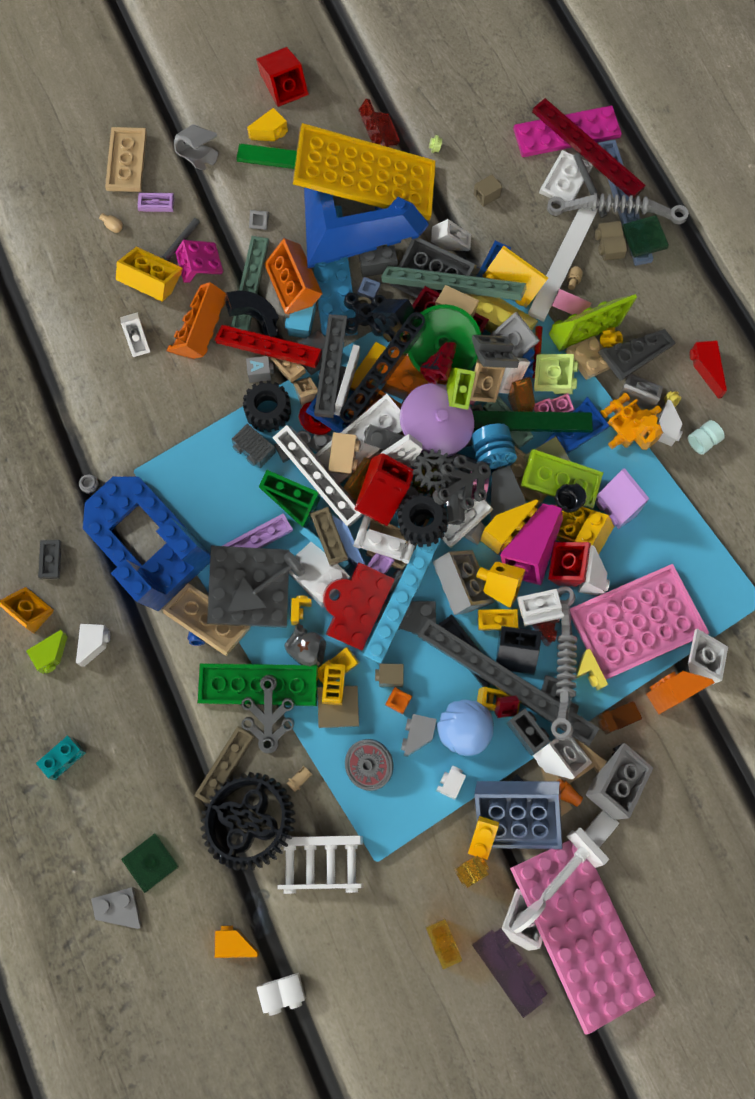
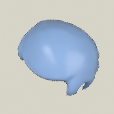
M460 700L450 703L447 706L446 712L441 713L440 721L437 723L442 744L449 748L451 752L459 755L473 756L481 753L486 749L493 737L494 723L492 715L485 706L477 701Z

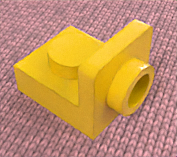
M299 595L296 598H292L291 625L299 624L300 620H303L304 608L300 607H312V599L308 598V596Z

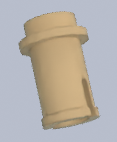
M302 766L291 779H288L289 781L286 784L296 792L300 790V787L312 774L306 767Z

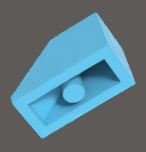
M316 302L312 307L291 313L290 317L286 318L285 329L288 330V336L307 338L311 335Z

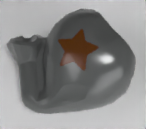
M296 624L294 633L285 643L286 652L300 665H322L326 641L320 634L315 632L307 633L303 625Z

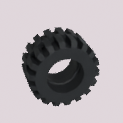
M268 380L267 383L260 381L259 385L253 384L252 389L248 388L246 391L247 395L243 397V408L248 423L252 424L254 429L259 427L261 432H264V430L272 432L271 429L277 431L279 426L284 427L286 425L285 421L288 422L290 419L289 415H291L290 398L288 392H285V388L283 386L279 387L277 382L272 384ZM264 401H273L278 404L273 411L268 413L257 410V407Z
M419 493L417 497L414 494L410 500L407 498L404 501L405 505L401 504L400 511H398V523L402 536L404 535V539L407 542L410 540L411 545L415 546L417 543L419 547H423V544H427V547H429L432 542L437 544L439 542L438 538L443 539L444 532L446 533L448 529L447 511L444 508V504H437L432 498V494L428 493L427 496ZM420 514H428L434 518L431 524L424 527H419L412 523L413 519Z

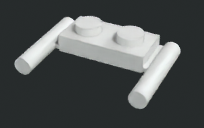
M364 515L353 546L409 563L415 547L411 545L410 540L406 543V540L371 529L367 531L371 518Z

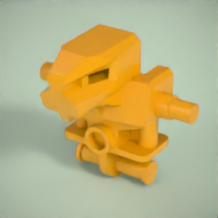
M623 393L621 397L617 400L614 399L608 407L600 411L604 418H607L612 412L616 414L608 421V424L618 434L608 445L611 449L620 444L628 448L635 441L642 450H647L663 434L660 424H657L658 417H656L662 409L657 405L652 410H642L637 405L638 399L624 407L622 404L629 401L630 397L627 393Z

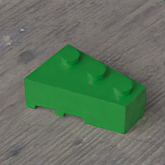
M266 470L259 485V488L302 528L308 527L311 520L310 513L315 512L321 498L317 491L269 470Z

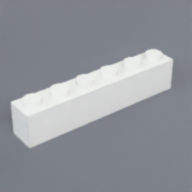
M286 425L272 437L346 526H351L364 515L354 510L356 506L355 501L291 426Z

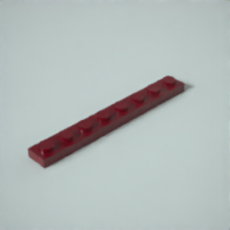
M546 98L533 107V114L580 153L627 196L630 197L632 195L634 199L644 190L646 185Z

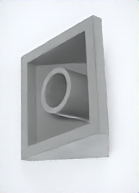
M630 374L626 378L619 397L623 393H627L630 397L628 402L631 403L638 399V406L652 410L660 400L663 387Z

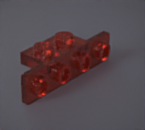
M366 98L359 108V113L371 142L389 147V145L397 146L400 140L389 113L375 112L370 99Z

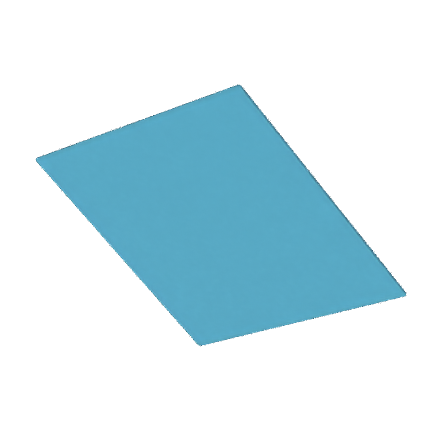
M501 298L502 300L508 302L509 304L513 305L514 307L518 308L526 314H528L534 301L533 299L531 303L527 306V308H525L524 306L518 305L515 302V300ZM547 315L544 322L538 320L535 327H543L541 354H566L565 351L567 349L559 352L549 336V332L554 324L551 317ZM484 330L482 335H490L491 333ZM371 331L343 348L341 366L347 367L353 344L360 346L357 370L375 342L385 347L390 342H387L383 335L378 337ZM476 363L470 371H474ZM385 365L382 366L379 373L382 372ZM306 370V373L296 381L311 377L318 389L320 370L312 376ZM579 370L574 372V378H577V389H573V394H569L574 410L587 397L599 412L610 405L613 399L595 376L586 380ZM532 378L531 381L522 379L515 394L498 393V396L511 411L535 412L532 404L547 398L552 400L564 394H554L553 391H535V379ZM287 380L279 385V387L283 386L285 388V392H288L291 404L290 419L288 422L285 421V424L291 426L296 433L300 431L308 432L303 428L299 420V411L302 407L294 385ZM373 380L371 384L376 387L377 382ZM351 389L349 390V394H348L347 400L350 398V396H351V395L353 394V392H354V391L351 390ZM386 393L390 397H392L393 399L402 404L403 399ZM264 401L257 407V410L268 413L273 411L278 404L273 401ZM476 401L474 405L481 404L483 408V405L487 402ZM243 407L134 470L135 476L140 477L210 554L211 546H222L283 513L290 523L293 532L263 548L290 550L295 556L311 542L300 533L303 528L259 488V485L266 470H269L315 491L317 490L291 459L283 463L277 451L260 468L257 465H251L247 461L245 454H239L233 449L232 438L246 424H249ZM612 412L608 415L607 418L604 419L608 423V421L616 414ZM279 426L277 431L271 429L272 432H267V430L261 432L259 427L255 430L274 446L276 441L272 437L284 427ZM610 426L602 433L567 454L571 462L604 472L598 494L625 468L649 497L647 503L634 519L620 529L614 526L599 553V557L607 571V579L610 581L608 591L604 593L673 564L709 631L708 635L714 638L755 611V587L651 449L642 450L635 441L628 448L620 444L611 449L608 443L618 433ZM331 429V431L328 432L327 435L333 437V432L335 431ZM308 432V433L310 434L311 440H312L313 437H314V434ZM531 432L533 439L522 446L520 450L528 454L532 449L541 446L553 432ZM473 445L465 447L458 452L459 454L476 459ZM368 462L364 463L353 475H350L340 484L355 503H357L369 467ZM421 466L423 476H425V471L422 469L423 467ZM434 468L433 470L431 469V472L434 473V471H437V469H436V468ZM491 471V475L489 477V485L486 497V501L490 504V506L492 490V472L494 471ZM413 475L414 481L411 484L419 493H423L424 496H427V493L432 494L433 498L434 487H431L429 491H427L426 485L421 488V481H415L418 475ZM547 495L538 506V509L542 504L556 505L554 497ZM321 496L315 511L328 507L331 515L339 518ZM595 501L594 508L591 509V510H595V511H598V512H601V513L606 514L604 511H601V510L597 507L596 501ZM396 511L389 524L400 528L398 512ZM491 512L481 520L485 527L491 522ZM364 515L354 524L348 526L354 541ZM311 518L307 528L318 536ZM464 537L450 548L442 539L412 601H436V624L441 623L452 614L478 649L495 662L499 630L478 631V610L517 609L518 628L542 632L535 674L512 673L541 690L546 675L556 678L558 674H561L557 672V667L560 666L557 664V660L561 659L557 657V653L560 651L557 649V645L561 644L557 641V637L562 635V620L560 618L524 626L517 598L563 587L548 580L552 554L542 584L537 585L522 581L518 596L511 608L493 598L494 603L465 614L454 615L447 596L443 591L439 576L435 571L433 561L451 551L473 550L479 567L490 570L495 562L502 563L500 556L502 551L498 555L481 541L476 545ZM358 548L367 566L372 558L366 555L367 550ZM210 563L197 575L208 594ZM338 563V565L350 576L351 580L356 567L354 565H351L347 570ZM390 567L385 575L393 577L398 569ZM290 574L288 580L287 627L251 626L250 630L239 641L252 664L300 665L286 652L285 643L294 633L296 626L291 625L292 598L304 595L312 599V607H300L304 608L303 620H300L299 624L303 625L307 633H318L326 641L322 665L346 647H349L360 662L346 673L344 678V686H358L359 727L319 728L318 688L317 706H294L292 710L286 711L284 716L294 720L293 730L357 834L363 836V843L376 862L381 861L475 798L477 781H500L534 758L506 724L514 716L497 718L495 711L491 710L489 711L494 723L493 737L485 750L477 755L463 756L451 752L449 748L444 746L437 729L441 713L446 712L447 706L454 701H477L478 690L482 686L469 669L419 638L418 635L402 629H398L382 664H404L403 687L396 688L411 695L412 698L403 715L385 706L394 687H379V681H375V669H379V664L363 657L378 625L377 620L362 651L326 635L334 616L328 613L325 607L321 608ZM579 585L567 586L573 590L576 597L575 602L570 608L597 597L596 595L579 593ZM394 590L387 595L385 602L390 601ZM339 594L335 596L332 600H336L339 597ZM562 594L560 600H567L570 594ZM571 619L572 635L577 637V643H575L577 650L573 651L577 653V657L574 658L577 664L573 667L578 669L582 654L586 651V648ZM692 642L607 679L608 685L598 691L595 687L591 686L588 680V673L578 677L575 681H572L576 683V688L573 689L576 691V696L572 697L571 700L579 706L577 714L590 721L689 655ZM318 678L317 687H323L322 682ZM492 684L488 686V688L500 690ZM496 695L493 698V705L496 702ZM520 703L519 713L523 709L530 711L535 716L539 727L544 728L548 733L550 742L553 741L555 736L551 731L552 723ZM413 714L437 719L432 741L410 756H404L405 751L401 750L403 738L407 739L409 731L405 730L407 719H412ZM557 728L558 734H562L563 732H565L562 729ZM363 739L379 741L389 750L393 759L391 779L385 786L373 791L363 790L354 785L345 769V757L349 748ZM452 766L463 770L462 774L466 775L455 800L436 791L438 786H443L440 781L444 772L449 773Z

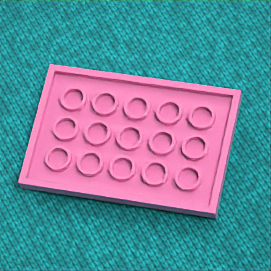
M673 564L570 608L571 619L586 650L591 649L606 680L693 642L695 629L709 634Z

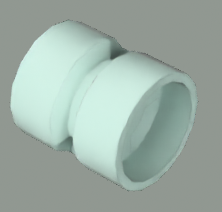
M709 420L700 429H696L689 434L688 441L691 447L702 455L714 445L720 443L725 438V435L718 423Z

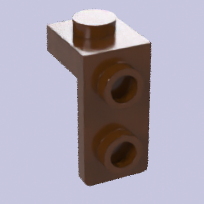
M634 701L597 716L599 719L598 724L606 735L642 719Z

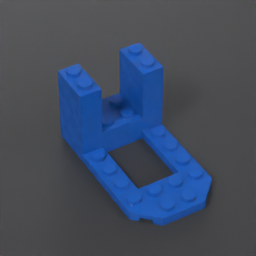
M113 476L85 502L83 530L117 566L111 574L137 603L159 611L210 563L211 554L140 477ZM138 505L159 526L156 532L166 542L143 565L111 531Z

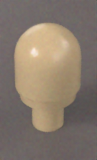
M104 213L100 215L99 219L104 222V226L114 233L122 231L123 224L118 218L112 215L107 216Z
M578 266L570 268L568 272L567 282L569 283L568 288L570 290H574L575 286L581 282L583 271Z

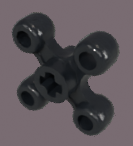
M348 293L344 298V306L347 309L354 310L356 315L353 318L347 319L346 333L350 335L355 334L360 325H369L375 336H382L383 333L375 323L371 312L386 298L383 295H376L371 304H361L355 293Z

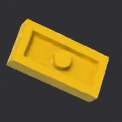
M517 609L478 610V631L500 630L502 626L518 628Z
M479 816L468 854L488 860L499 822Z

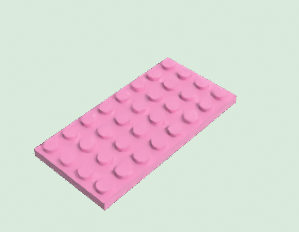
M570 840L562 843V849H549L510 868L527 907L541 898L544 890L574 857V853L578 849ZM586 859L583 863H580L556 893L546 901L545 909L534 922L584 1034H590L656 995L596 868Z

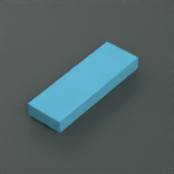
M303 528L300 533L324 551L319 537L308 528ZM348 560L339 563L347 570L352 565Z

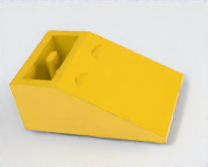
M533 500L496 515L484 529L480 541L499 555L538 510L536 508L538 500Z
M581 507L572 513L562 511L563 520L556 540L560 542H590L591 545L595 546L599 554L614 525L609 515L585 507Z

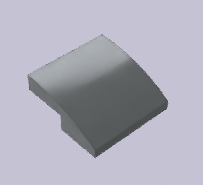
M472 336L475 352L483 367L518 368L520 361L512 353L514 345L507 336Z

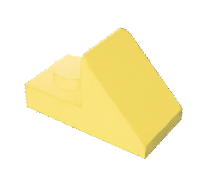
M587 649L582 654L575 675L578 678L588 673V680L591 686L595 687L598 691L605 688L608 683L591 649Z

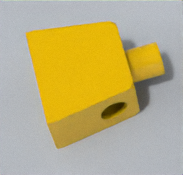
M495 562L490 570L480 567L476 578L486 581L483 590L485 594L511 608L518 596L525 569Z

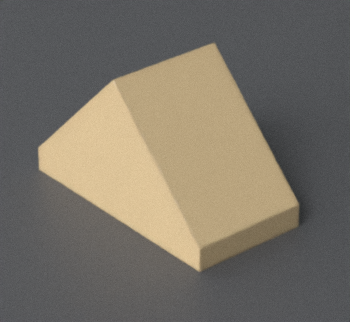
M311 377L293 382L301 407L308 402H312L317 396L318 389Z

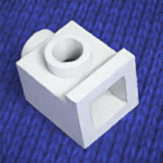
M452 766L449 773L444 772L440 781L443 786H438L436 791L455 800L466 775L462 774L463 770Z

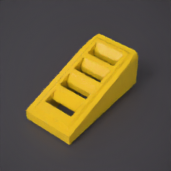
M325 663L322 704L342 705L345 665ZM329 669L341 670V674L329 673ZM328 678H340V682L328 681ZM328 685L339 686V689H328ZM327 693H338L339 696L330 697L327 696Z
M482 687L478 690L477 702L481 703L488 710L495 711L497 699L508 697L509 695L501 690ZM494 695H496L495 705H493Z

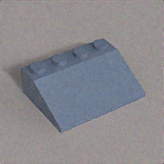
M477 781L474 794L477 821L479 816L499 822L492 848L562 849L560 781Z

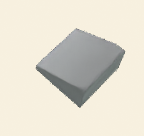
M250 210L249 228L267 230L269 212Z

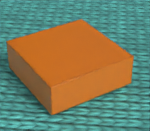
M394 687L385 706L403 715L412 696Z

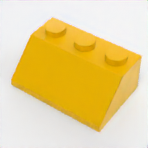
M136 246L117 261L116 280L163 302L172 294L183 268Z
M505 246L501 248L482 276L489 279L526 283V291L522 300H515L518 305L525 308L531 303L548 279L547 276Z

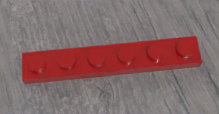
M221 325L215 337L217 344L313 368L317 367L323 354L322 349L226 325Z

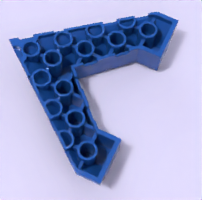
M304 187L308 268L315 267L314 264L325 262L326 264L344 257L373 251L381 245L387 244V246L401 243V240L406 238H419L429 226L414 204L400 197H397L386 209L337 218L333 195Z

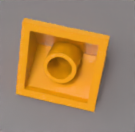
M27 587L0 600V607L32 633H35L54 611Z

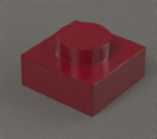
M517 695L497 699L495 708L497 718L516 716L519 705Z

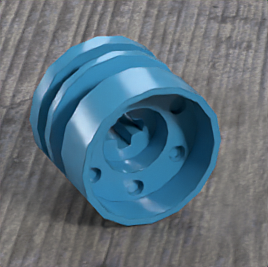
M499 423L486 425L472 434L471 441L476 452L477 462L483 461L487 463L491 471L500 466L507 467L516 461L517 454L513 443H511L512 437L507 425Z

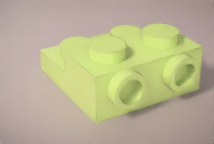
M537 354L534 390L553 391L554 394H573V389H577V378H574V372H578V361H575L574 354Z

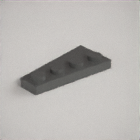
M663 329L638 339H631L629 342L619 343L610 348H603L598 353L621 381L671 348L675 341Z

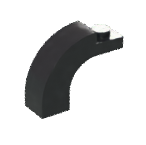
M243 290L226 292L224 302L229 317L242 314L250 315L259 321L264 335L277 338L278 328L276 323L279 317L274 307L265 298L256 293Z

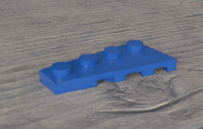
M587 397L573 412H591L593 431L553 432L544 443L557 437L568 454L608 429L610 425Z

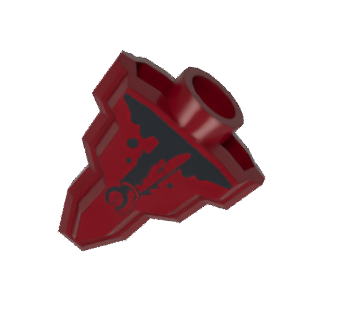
M446 342L436 354L432 355L427 362L421 365L420 373L423 374V377L428 382L437 384L439 380H448L452 368V360L455 357L456 343Z

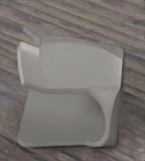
M192 124L176 134L174 139L175 153L190 161L195 168L206 170L205 163L214 165L218 152L204 144L217 137V133Z

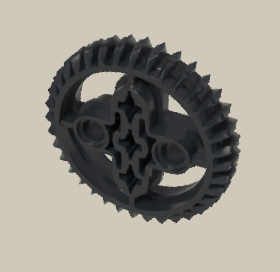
M249 772L248 776L245 773H241L240 778L234 775L233 781L226 778L227 784L220 783V790L214 789L216 794L214 797L212 795L209 796L210 804L205 803L208 809L202 811V814L206 817L200 819L205 824L200 829L205 832L202 835V839L206 840L204 845L210 847L208 852L214 854L213 858L215 860L219 859L220 864H226V867H233L237 871L240 867L242 871H247L248 867L253 871L256 866L263 868V862L269 865V858L277 860L275 855L277 852L283 854V850L280 848L282 845L288 847V844L285 842L286 838L292 839V836L288 833L289 831H295L294 827L290 826V824L296 822L294 818H291L296 813L291 809L294 807V803L289 802L291 796L286 794L287 790L282 788L280 782L276 783L274 778L269 779V776L266 774L262 777L261 773L254 775L253 772ZM246 786H257L256 789L249 790L245 794L241 804L232 801L223 803L234 791ZM266 790L272 792L280 804L282 811L280 829H278L276 819L265 814L269 804L268 796L265 793ZM259 797L258 804L253 806L254 799ZM226 812H227V813L230 812V813H233V814H235V815H227ZM217 813L219 821L230 828L227 836L229 853L221 847L216 838L215 821ZM244 819H245V820L248 819V820H251V821H253V822H245V821H243V820H244ZM261 826H263V827H265V826L268 827V826H269L271 829H264V830H263V828H261ZM243 836L241 844L237 845V839ZM276 837L261 853L252 857H238L240 853L250 849L254 838L267 841Z

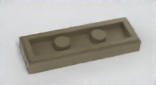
M326 507L310 513L329 565L332 566L348 560L329 508Z

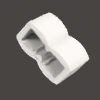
M299 973L257 986L263 1014L269 1012V1016L282 1012L281 1008L289 1006L290 1009L302 1006V1001L306 999Z

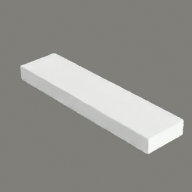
M353 344L335 403V415L340 416V411L346 403L360 356V346Z

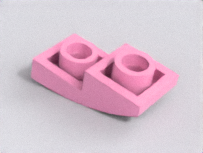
M559 289L552 306L571 315H578L589 308L592 303Z
M568 393L552 400L547 398L532 404L535 412L574 411Z

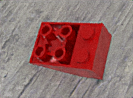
M384 453L373 457L354 510L388 526L410 487L414 469Z

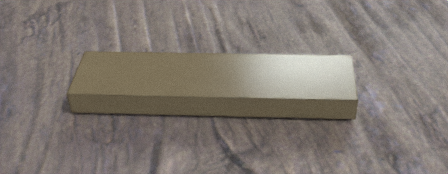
M237 726L194 796L210 804L209 796H215L214 789H221L220 783L226 785V778L231 777L255 736Z

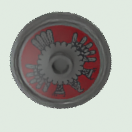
M363 739L349 748L345 757L346 773L357 787L367 791L377 790L385 786L391 779L393 759L389 750L382 743L373 739Z

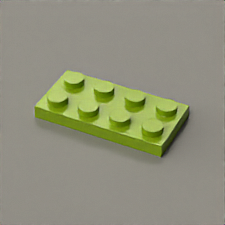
M532 449L521 486L555 497L556 491L562 485L577 483L585 489L587 495L583 507L593 509L604 472Z

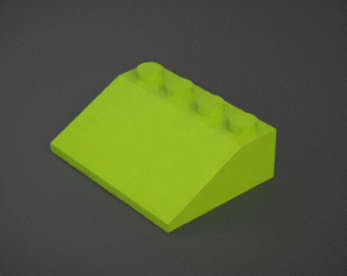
M634 294L609 302L604 301L597 307H589L583 313L573 314L564 321L558 320L552 325L549 336L560 352L579 342L602 334L607 328H616L622 323L637 296Z

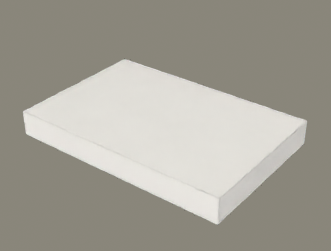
M563 150L561 151L539 191L540 194L549 198L560 197L565 202L575 200L585 181L575 162L574 155ZM583 160L588 173H590L593 165Z

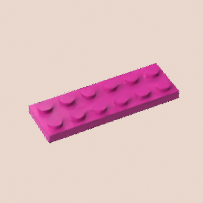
M612 105L565 115L597 143L621 138L622 133ZM541 120L515 124L513 127L522 158L572 148Z

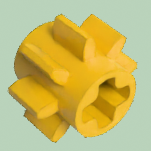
M615 327L607 328L600 336V344L603 347L610 348L623 342L622 333L615 331Z

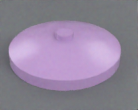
M429 383L415 388L406 397L400 410V425L404 436L410 434L422 443L421 453L426 451L429 454L431 449L434 450V453H437L440 449L441 455L448 453L447 457L462 450L470 441L474 431V417L470 406L468 410L449 406L446 385Z

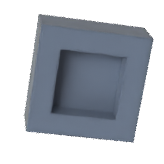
M364 277L357 295L373 300L381 287V283Z

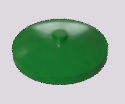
M447 304L435 305L422 311L421 314L425 318L426 328L408 352L413 366L420 372L421 365L427 362L432 355L436 354L442 345L446 342H455L456 351L455 357L452 360V368L471 370L478 359L472 336L481 335L474 318L465 310ZM416 319L412 325L418 327L422 324V321ZM407 335L406 342L410 340V335Z

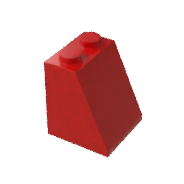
M288 47L256 59L260 75L277 107L309 95L301 62Z

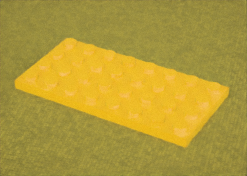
M302 123L299 133L293 185L383 209L388 208L397 197L413 203L425 220L429 221L432 214L436 160Z

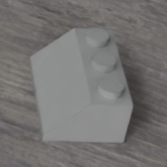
M473 550L451 551L433 561L435 571L439 576L443 591L447 596L454 615L465 614L494 603L493 598L483 591L486 581L476 578L480 567Z

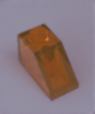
M530 377L512 382L508 400L513 411L533 412L535 400Z

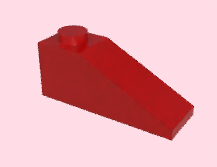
M718 341L696 342L690 350V359L693 360L694 368L716 397L722 398L727 392Z

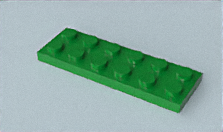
M200 663L197 703L241 705L244 698L251 697L256 705H264V690L260 686V681L265 675L270 674L277 679V686L273 690V705H282L285 698H292L295 703L294 706H317L318 666ZM265 681V686L271 687V682ZM246 700L245 705H251V702ZM286 701L285 706H292L291 702Z

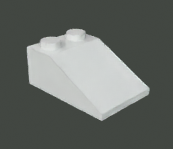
M312 542L295 555L305 574L298 577L291 570L289 571L292 578L321 608L324 607L323 594L328 584L337 579L350 580V576L338 564L330 566L325 552ZM337 589L331 590L329 593L330 599L332 600L337 596L339 591Z

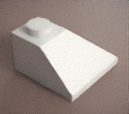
M591 545L585 582L579 585L578 592L600 596L605 591H608L610 581L607 579V571L595 546Z
M695 629L688 661L689 672L713 679L715 683L722 681L728 646L703 631Z
M572 736L567 740L555 738L533 755L538 765L546 773L569 779L575 778L592 763Z
M516 889L502 930L510 941L528 951L540 949L543 940L535 922L519 933H514L511 930L515 920L528 908L521 891Z

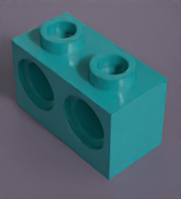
M67 735L36 764L48 779L56 780L86 752L73 737Z

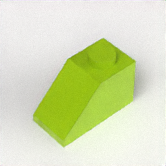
M451 368L446 386L449 406L469 409L475 371Z
M62 630L26 650L35 668L42 674L52 672L61 662L68 638Z

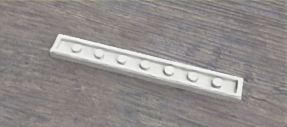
M587 208L578 210L546 275L548 279L532 303L528 312L529 316L542 322L545 321L598 208L595 211Z

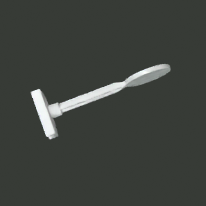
M581 827L576 832L572 830L566 836L578 849L574 853V857L544 890L541 898L525 909L515 920L511 929L514 933L523 931L540 916L546 907V901L556 893L581 862L583 863L587 859L596 868L605 865L609 860Z

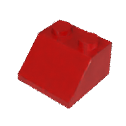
M554 542L548 580L558 586H578L585 582L591 543Z

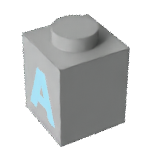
M268 356L246 358L250 383L271 381L274 367L273 362L269 363Z

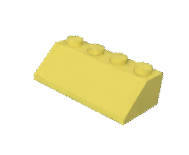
M466 294L479 300L476 313L489 319L485 330L490 333L494 332L515 312H518L531 330H533L538 320L501 298Z

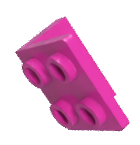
M183 240L175 252L178 264L183 268L181 273L183 283H190L196 273L220 275L223 273L218 250L214 242Z

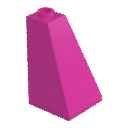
M542 504L500 555L502 563L525 569L522 581L537 585L542 584L553 551L554 542H556L563 520L562 508L556 505Z

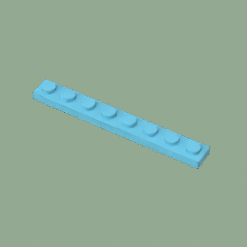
M430 518L427 525L431 524L434 519ZM438 538L439 542L437 544L432 542L429 547H427V544H423V547H419L418 544L416 545L410 562L407 564L363 657L382 664L442 539Z

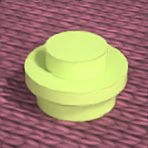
M438 135L430 139L429 148H431L432 153L440 151L442 138H439Z

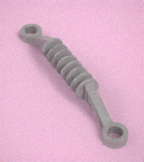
M594 193L591 196L566 202L560 197H552L547 205V211L554 216H558L568 210L581 208L595 211L597 206H599V211L602 212L604 206H606L607 212L613 207L614 213H616L618 207H620L621 213L627 208L628 214L631 213L632 208H634L635 214H638L639 209H641L643 215L649 212L670 219L675 224L684 223L689 214L687 208L682 205H676L670 209L648 199L647 196H644L641 202L640 196H637L636 200L633 201V196L630 195L628 201H626L625 195L619 200V196L616 194L614 200H612L611 194L605 199L604 193L601 194L600 199H598L597 193ZM559 204L560 208L554 209L551 205ZM680 212L683 214V217H677L675 213Z
M563 586L557 589L559 599L564 593H569L570 597L564 601L560 600L564 617L561 618L562 635L557 637V641L561 643L557 645V649L560 650L557 653V657L561 658L557 660V664L560 665L557 667V672L561 674H558L556 677L559 680L556 686L561 689L556 691V695L561 698L557 720L551 726V731L558 740H567L573 734V726L568 721L572 697L576 696V691L573 690L576 688V683L572 681L577 679L576 675H574L577 672V668L573 667L577 664V661L574 659L577 657V653L573 652L577 650L575 645L577 637L572 635L570 606L575 602L576 597L570 587ZM560 725L567 726V731L563 734L557 733V728Z

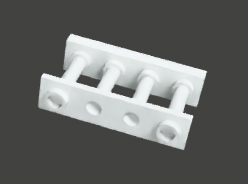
M363 836L286 838L285 842L288 844V847H284V850H286V885H278V889H284L283 894L296 893V889L346 888V893L358 892V888H363V883L356 884V849H358V845H363ZM337 845H345V849H347L348 884H335V849H337ZM296 846H304V850H306V884L294 885V850H296ZM317 846H325V850H327V884H315V850H317Z

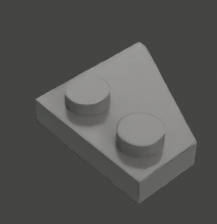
M134 887L91 899L95 920L136 929L142 928Z

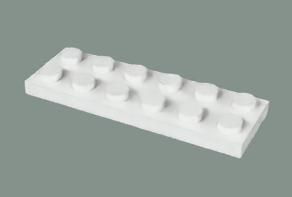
M388 394L383 396L341 432L343 434L356 435L358 437L357 440H360V450L356 452L355 459H358L357 469L381 450V448L364 443L370 424L399 434L402 432L400 409ZM332 440L315 454L327 469L329 468ZM331 473L339 484L350 476L347 474Z

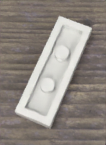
M474 499V506L464 510L465 523L460 525L448 524L447 532L444 533L443 541L448 547L452 548L493 510L485 499L480 502Z

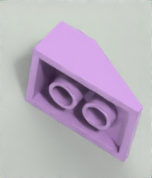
M624 468L597 495L596 505L601 511L609 515L613 525L620 529L639 514L649 500V497Z

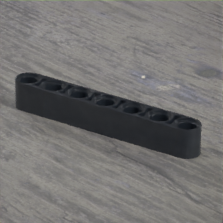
M412 313L342 407L340 418L346 424L350 425L366 411V408L374 400L378 392L383 388L424 332L426 321L421 313ZM416 319L422 321V324L418 327L412 325ZM403 335L411 336L408 342H402L401 338ZM398 350L399 355L396 358L390 357L391 351ZM382 365L388 366L387 372L379 373L378 371ZM370 381H376L377 385L375 388L369 389L367 387ZM359 396H365L363 404L356 403V399ZM348 411H353V418L346 420L345 414Z

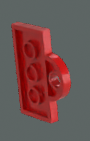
M358 562L351 580L337 579L328 584L324 590L323 604L328 613L334 617L326 635L362 651L395 579ZM333 589L339 591V597L336 600H331L329 597V593Z

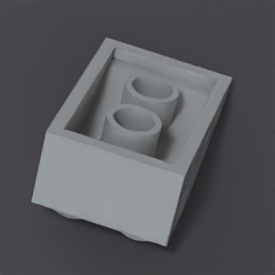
M623 743L595 776L586 796L612 819L630 818L653 767L626 743Z

